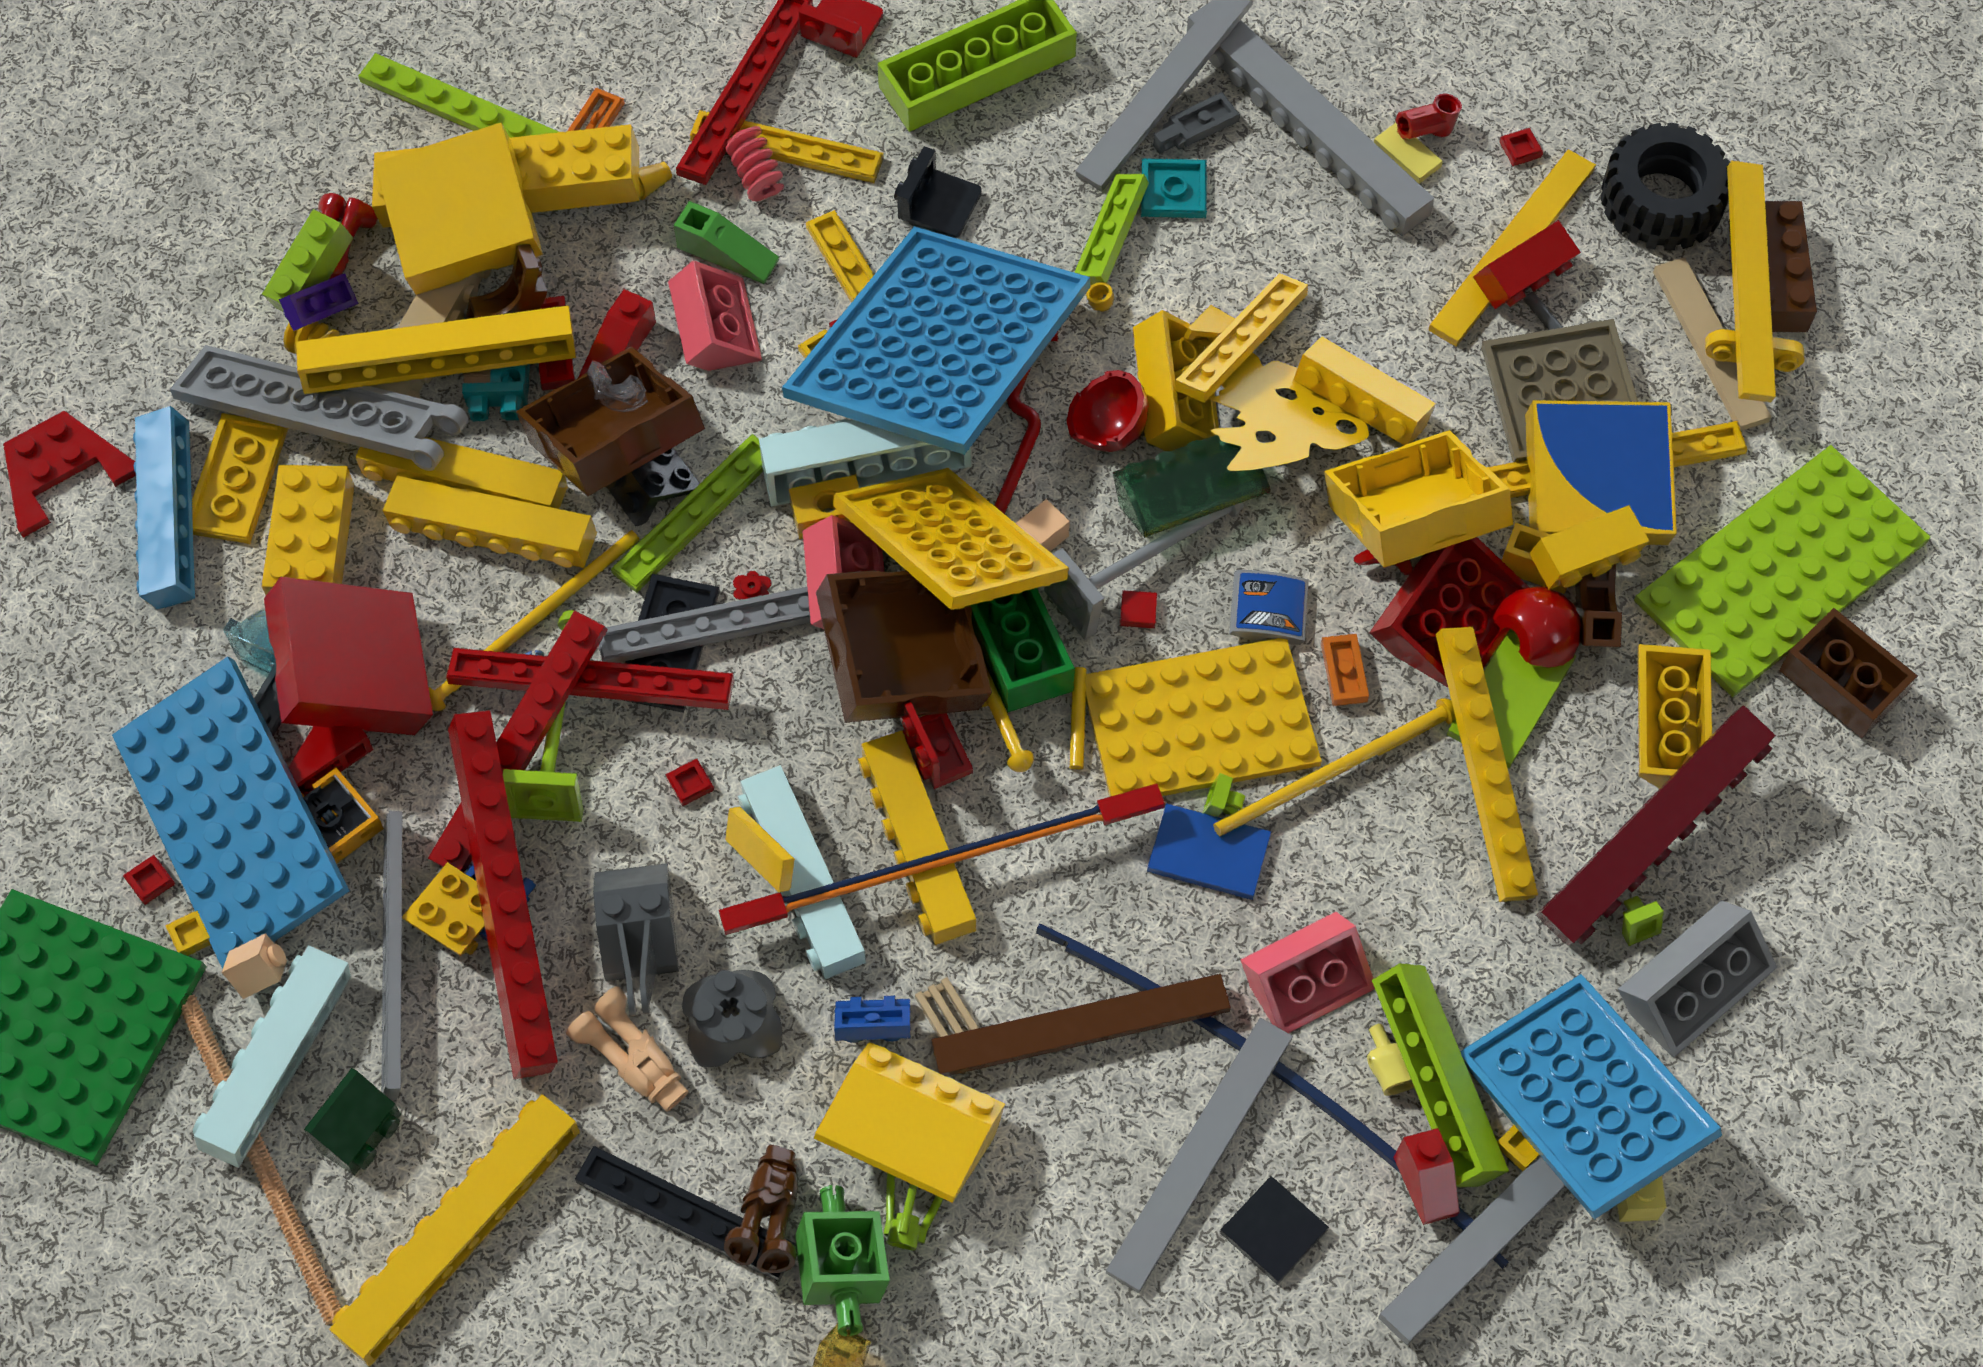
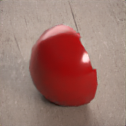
M1113 370L1104 372V375L1092 380L1080 393L1077 392L1069 406L1066 421L1069 434L1074 440L1087 447L1105 452L1121 451L1138 440L1146 426L1149 407L1145 389L1131 373Z
M1543 586L1518 589L1498 605L1493 616L1494 623L1501 630L1511 628L1515 631L1520 642L1518 652L1531 665L1546 668L1563 666L1574 658L1581 641L1582 624L1579 613L1573 603L1564 595Z

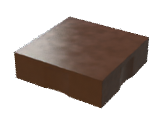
M632 346L590 369L578 379L549 392L516 411L529 443L587 497L705 429L693 396L674 380L659 373L654 368L653 363Z
M874 570L835 573L825 576L816 591V596L845 723L900 718L904 716V704L908 702L913 704L918 716L979 710L990 697L992 691L981 646L977 641L972 626L971 605L965 606L962 609L951 610L906 570L900 572H880Z

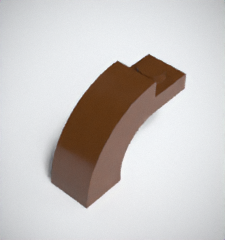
M530 244L517 245L512 273L500 288L485 295L469 297L466 319L538 310L541 308L548 290L542 278L541 260L539 257H535Z
M1616 564L1599 576L1593 577L1591 573L1585 575L1575 584L1576 610L1579 613L1582 624L1580 642L1583 646L1621 647L1622 612L1618 611L1616 605Z

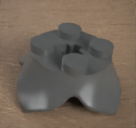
M722 970L716 975L700 979L686 990L683 996L682 1009L684 1015L689 1019L688 1045L699 1066L719 1067L728 1063L737 1053H743L751 1058H764L780 1050L783 1028L780 1017L773 1007V1001L776 998L775 987L765 974L751 970H736L733 972ZM731 1007L737 1008L738 1015L736 1017L732 1014L729 1018L725 1017L724 1011Z

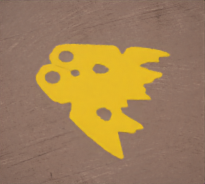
M1197 340L1199 344L1205 347L1212 343L1209 340ZM1253 352L1221 385L1224 389L1219 391V395L1209 398L1214 402L1240 411L1237 419L1245 422V425L1242 427L1215 428L1211 430L1212 433L1219 436L1221 441L1241 446V450L1227 466L1229 471L1256 470L1308 458L1311 443H1315L1323 449L1331 450L1355 445L1368 438V427L1364 421L1293 380L1297 367L1280 361H1271L1263 366L1259 357ZM1286 388L1294 390L1298 398L1289 400L1281 397L1276 393L1275 389ZM1319 407L1323 409L1324 414L1318 415L1314 413L1313 408ZM1339 420H1348L1356 426L1357 431L1353 434H1345L1337 429L1336 423ZM1269 431L1276 436V440L1261 443L1256 439V432Z

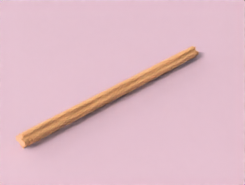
M193 994L182 1005L181 1015L184 1016L183 1019H185V1023H187V1027L191 1031L190 1034L193 1035L192 1039H194L196 1047L200 1050L199 1054H202L201 1058H204L203 1062L207 1066L206 1069L209 1070L210 1078H212V1082H214V1086L217 1088L222 1080L227 1081L231 1070H229L228 1062H226V1058H224V1054L220 1050L221 1047H218L219 1043H216L217 1039L213 1035L214 1032L211 1031L212 1028L209 1027L208 1020H205L206 1016L202 1012L203 1009L200 1008L201 1004H199L197 997ZM259 1133L247 1153V1157H249V1161L253 1165L252 1168L255 1169L254 1173H257L256 1177H259L258 1181H261L260 1185H263L262 1189H264L266 1198L268 1197L267 1201L270 1202L269 1205L274 1210L273 1214H276L275 1218H277V1222H279V1226H281V1230L285 1234L284 1238H287L286 1242L291 1247L290 1251H293L292 1255H295L294 1259H297L296 1263H299L298 1267H301L300 1272L303 1271V1279L306 1280L305 1283L310 1288L309 1292H312L311 1296L316 1301L315 1305H318L317 1309H320L319 1313H322L321 1318H324L323 1322H326L325 1325L333 1324L332 1320L341 1309L339 1307L341 1305L337 1303L339 1300H337V1296H335V1292H333V1288L330 1286L331 1283L328 1282L329 1279L326 1278L327 1275H325V1271H323V1267H321V1263H319V1259L316 1257L318 1255L314 1253L316 1251L312 1249L314 1247L310 1245L312 1244L310 1238H308V1234H306V1230H304V1226H302V1222L299 1220L300 1217L298 1218L297 1216L298 1213L295 1212L297 1210L293 1208L295 1206L291 1204L293 1202L289 1200L291 1197H289V1193H287V1189H285V1185H283V1181H281V1177L277 1173L276 1165H274V1161H272V1157H270V1153H268V1149H266V1145L262 1141L263 1137Z

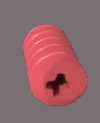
M753 126L737 132L727 141L726 152L731 157L733 166L737 168V175L742 179L743 187L748 190V198L756 202L774 196L784 189L783 184H777L783 178V173L781 171H773L778 166L777 161L768 160L772 156V150L769 148L762 149L767 145L766 138H757L762 133V129L759 126Z

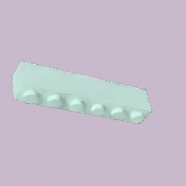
M781 765L740 781L743 794L738 796L741 808L748 815L752 814L753 819L795 859L790 891L781 892L782 896H790L834 883ZM840 896L794 909L797 917L792 919L796 933L800 940L807 938L811 949L806 951L809 962L814 971L821 970L824 979L866 963L865 950Z
M309 945L302 956L297 955L290 966L289 978L285 985L277 987L270 1001L271 1008L265 1018L260 1017L256 1021L251 1032L252 1039L247 1048L240 1049L232 1063L233 1071L227 1081L222 1080L215 1089L212 1098L213 1104L207 1114L202 1113L198 1117L193 1128L198 1150L235 1167H240L351 978L348 962Z

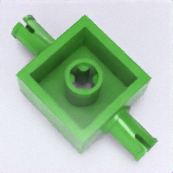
M829 1185L822 1188L819 1193L823 1212H804L795 1234L803 1304H835L838 1333L842 1336H847L846 1328L849 1327L850 1336H854L863 1331L859 1304L880 1303L890 1281L880 1211L846 1212L844 1188L836 1185V1194L833 1195V1187Z

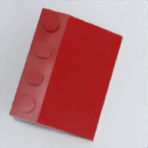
M1478 537L1424 554L1369 633L1393 656L1448 687L1436 633L1442 628L1473 627L1484 668L1510 630V628L1501 630L1494 623L1493 616L1498 605L1518 589L1530 587Z

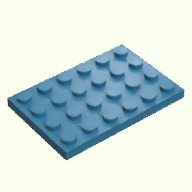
M1582 974L1460 1051L1468 1071L1594 1220L1722 1136L1721 1127Z

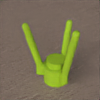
M887 1173L886 1224L883 1235L888 1236V1245L914 1251L917 1248V1243L925 1244L927 1231L944 1199L935 1196L920 1226L918 1225L920 1218L912 1215L917 1186L910 1184L903 1213H897L895 1219V1176Z

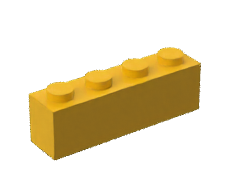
M1324 337L1319 338L1302 355L1293 379L1402 445L1412 443L1425 429L1436 405L1435 402Z

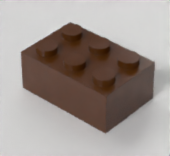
M1835 608L1788 652L1779 669L1782 674L1861 739L1907 695L1918 677L1917 674Z

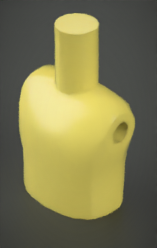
M1383 1024L1372 1026L1369 1032L1377 1048L1369 1052L1367 1061L1384 1095H1396L1415 1088L1397 1043L1390 1042Z

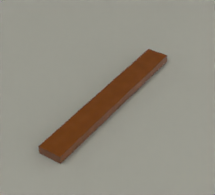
M1220 973L931 1039V1045L938 1073L947 1077L1228 1013L1231 1006Z

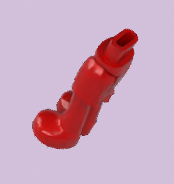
M327 193L321 196L318 203L319 212L336 221L342 220V225L352 235L353 239L359 227L373 228L378 221L373 208L369 204L353 197H349L346 203L341 195ZM352 241L329 279L343 274L349 261L348 254Z

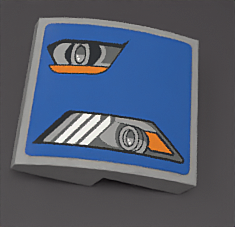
M1236 570L1233 579L1229 634L1258 642L1264 641L1266 638L1287 639L1288 644L1301 645L1305 641L1309 579L1268 571Z

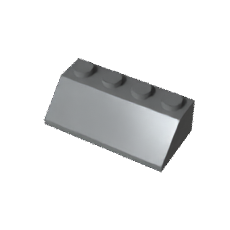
M1721 900L1619 987L1618 991L1629 1014L1672 1057H1675L1771 974L1777 966L1752 911Z

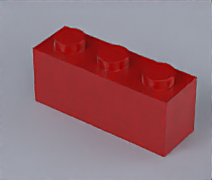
M1558 220L1486 265L1473 278L1494 309L1499 308L1505 303L1512 307L1526 297L1524 291L1528 288L1535 292L1550 282L1547 276L1553 272L1558 277L1572 268L1574 265L1571 260L1581 252Z

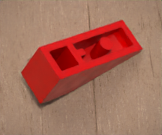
M623 289L607 312L578 378L590 369L631 346L636 350L639 349L656 324L652 301Z
M313 726L288 768L300 792L306 796L314 790L312 785L330 771L337 768L342 772L374 749L363 729L350 726L330 728Z

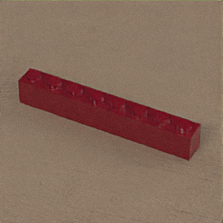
M1743 705L1737 709L1536 916L1567 946L1574 944L1576 941L1582 945L1596 931L1592 924L1601 915L1607 919L1619 908L1622 903L1618 900V897L1626 889L1631 893L1634 892L1647 878L1643 872L1652 863L1658 867L1672 853L1668 846L1677 837L1683 841L1698 826L1693 822L1702 811L1709 815L1722 802L1718 795L1727 786L1733 790L1748 775L1743 769L1752 760L1758 764L1770 753L1773 748L1769 743L1776 735L1747 707Z

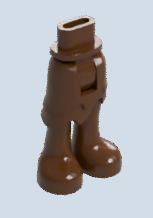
M769 1145L766 1148L765 1155L758 1161V1168L754 1172L748 1192L743 1198L744 1203L741 1207V1213L745 1214L741 1227H735L730 1230L724 1242L726 1254L740 1265L748 1266L756 1258L759 1249L758 1234L761 1220L770 1216L765 1239L759 1252L757 1269L766 1273H781L792 1269L795 1265L797 1256L795 1246L785 1240L788 1219L795 1208L798 1190L797 1165L794 1163L796 1154L792 1150L777 1145Z

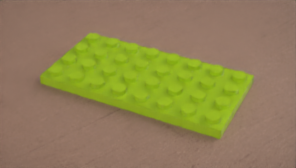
M1830 445L1635 596L1634 601L1680 647L1711 650V677L1731 697H1734L1786 656L1833 608L1841 612L1928 543L1931 537L1840 452Z

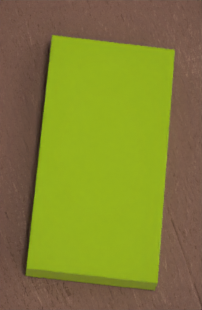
M1511 628L1484 671L1507 768L1509 769L1576 658V655H1574V658L1569 662L1557 667L1546 668L1531 665L1518 652L1520 648L1519 638ZM1455 719L1448 729L1447 735L1461 742Z

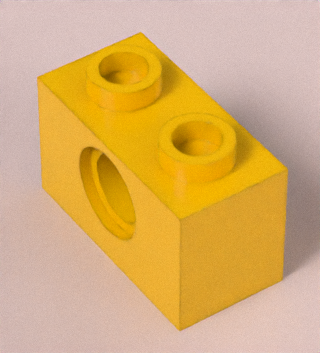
M856 474L789 489L790 505L799 539H803V530L831 515L851 522L833 506L834 494L859 488ZM827 508L834 509V511L829 513L823 512L822 510Z

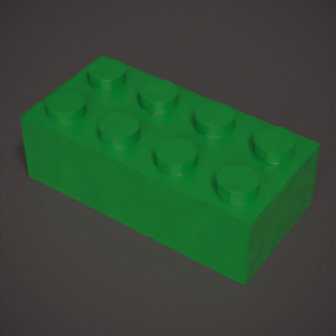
M1037 588L971 605L973 630L981 646L984 662L1007 713L1074 691V665Z

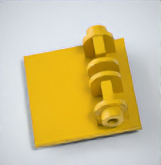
M447 862L404 913L402 919L459 956L465 954V952L469 955L473 954L478 947V942L474 939L485 927L476 880Z

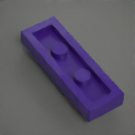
M345 273L279 299L284 315L293 331L359 304Z

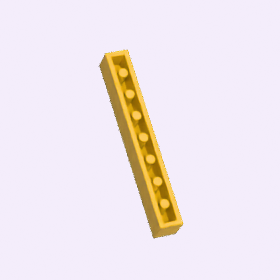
M569 306L296 342L297 371L304 394L576 358Z
M543 1094L536 1101L531 1100L522 1108L518 1115L519 1120L510 1129H504L498 1134L490 1152L484 1158L480 1157L470 1165L466 1172L467 1177L458 1187H451L440 1200L441 1206L432 1216L427 1215L419 1221L413 1231V1237L404 1246L399 1245L391 1252L384 1269L377 1276L372 1275L363 1283L359 1291L360 1295L350 1306H343L335 1314L332 1320L333 1325L329 1328L330 1332L367 1366L370 1367L580 1133L576 1121Z

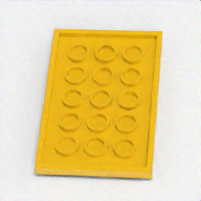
M949 468L834 494L833 506L951 610L962 609L965 606L992 601L999 597L1019 594L1026 590L1049 586L1053 583L1067 580L1068 566Z
M1276 638L1086 674V703L1109 797L1156 783L1162 796L1209 788L1219 773L1232 777V783L1321 766L1322 760L1287 639Z

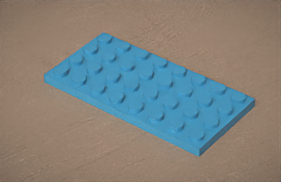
M227 656L112 734L195 912L198 911L210 936L209 942L222 969L230 950L265 933L275 942L350 892L235 660Z

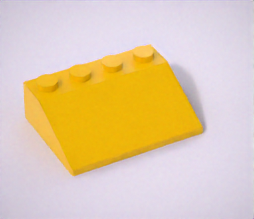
M868 1042L849 1070L815 1132L814 1139L953 1203L993 1141L1005 1103L926 1068L920 1063L913 1062L891 1052L885 1047Z

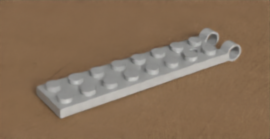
M208 345L203 347L170 388L173 399L407 458L412 460L421 469L427 471L434 470L444 456L443 449L439 444L431 439L424 438L431 427L437 425L447 435L457 436L468 423L466 412L457 405H444L372 386L304 394L296 367Z

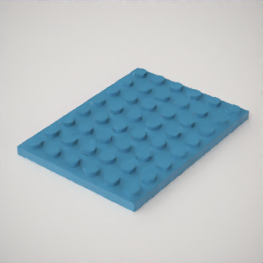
M914 226L782 386L783 397L965 455L1090 289V277Z

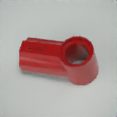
M1439 94L1435 97L1432 104L1398 112L1395 119L1397 132L1402 139H1412L1427 134L1447 137L1454 129L1462 109V104L1457 97L1451 94Z

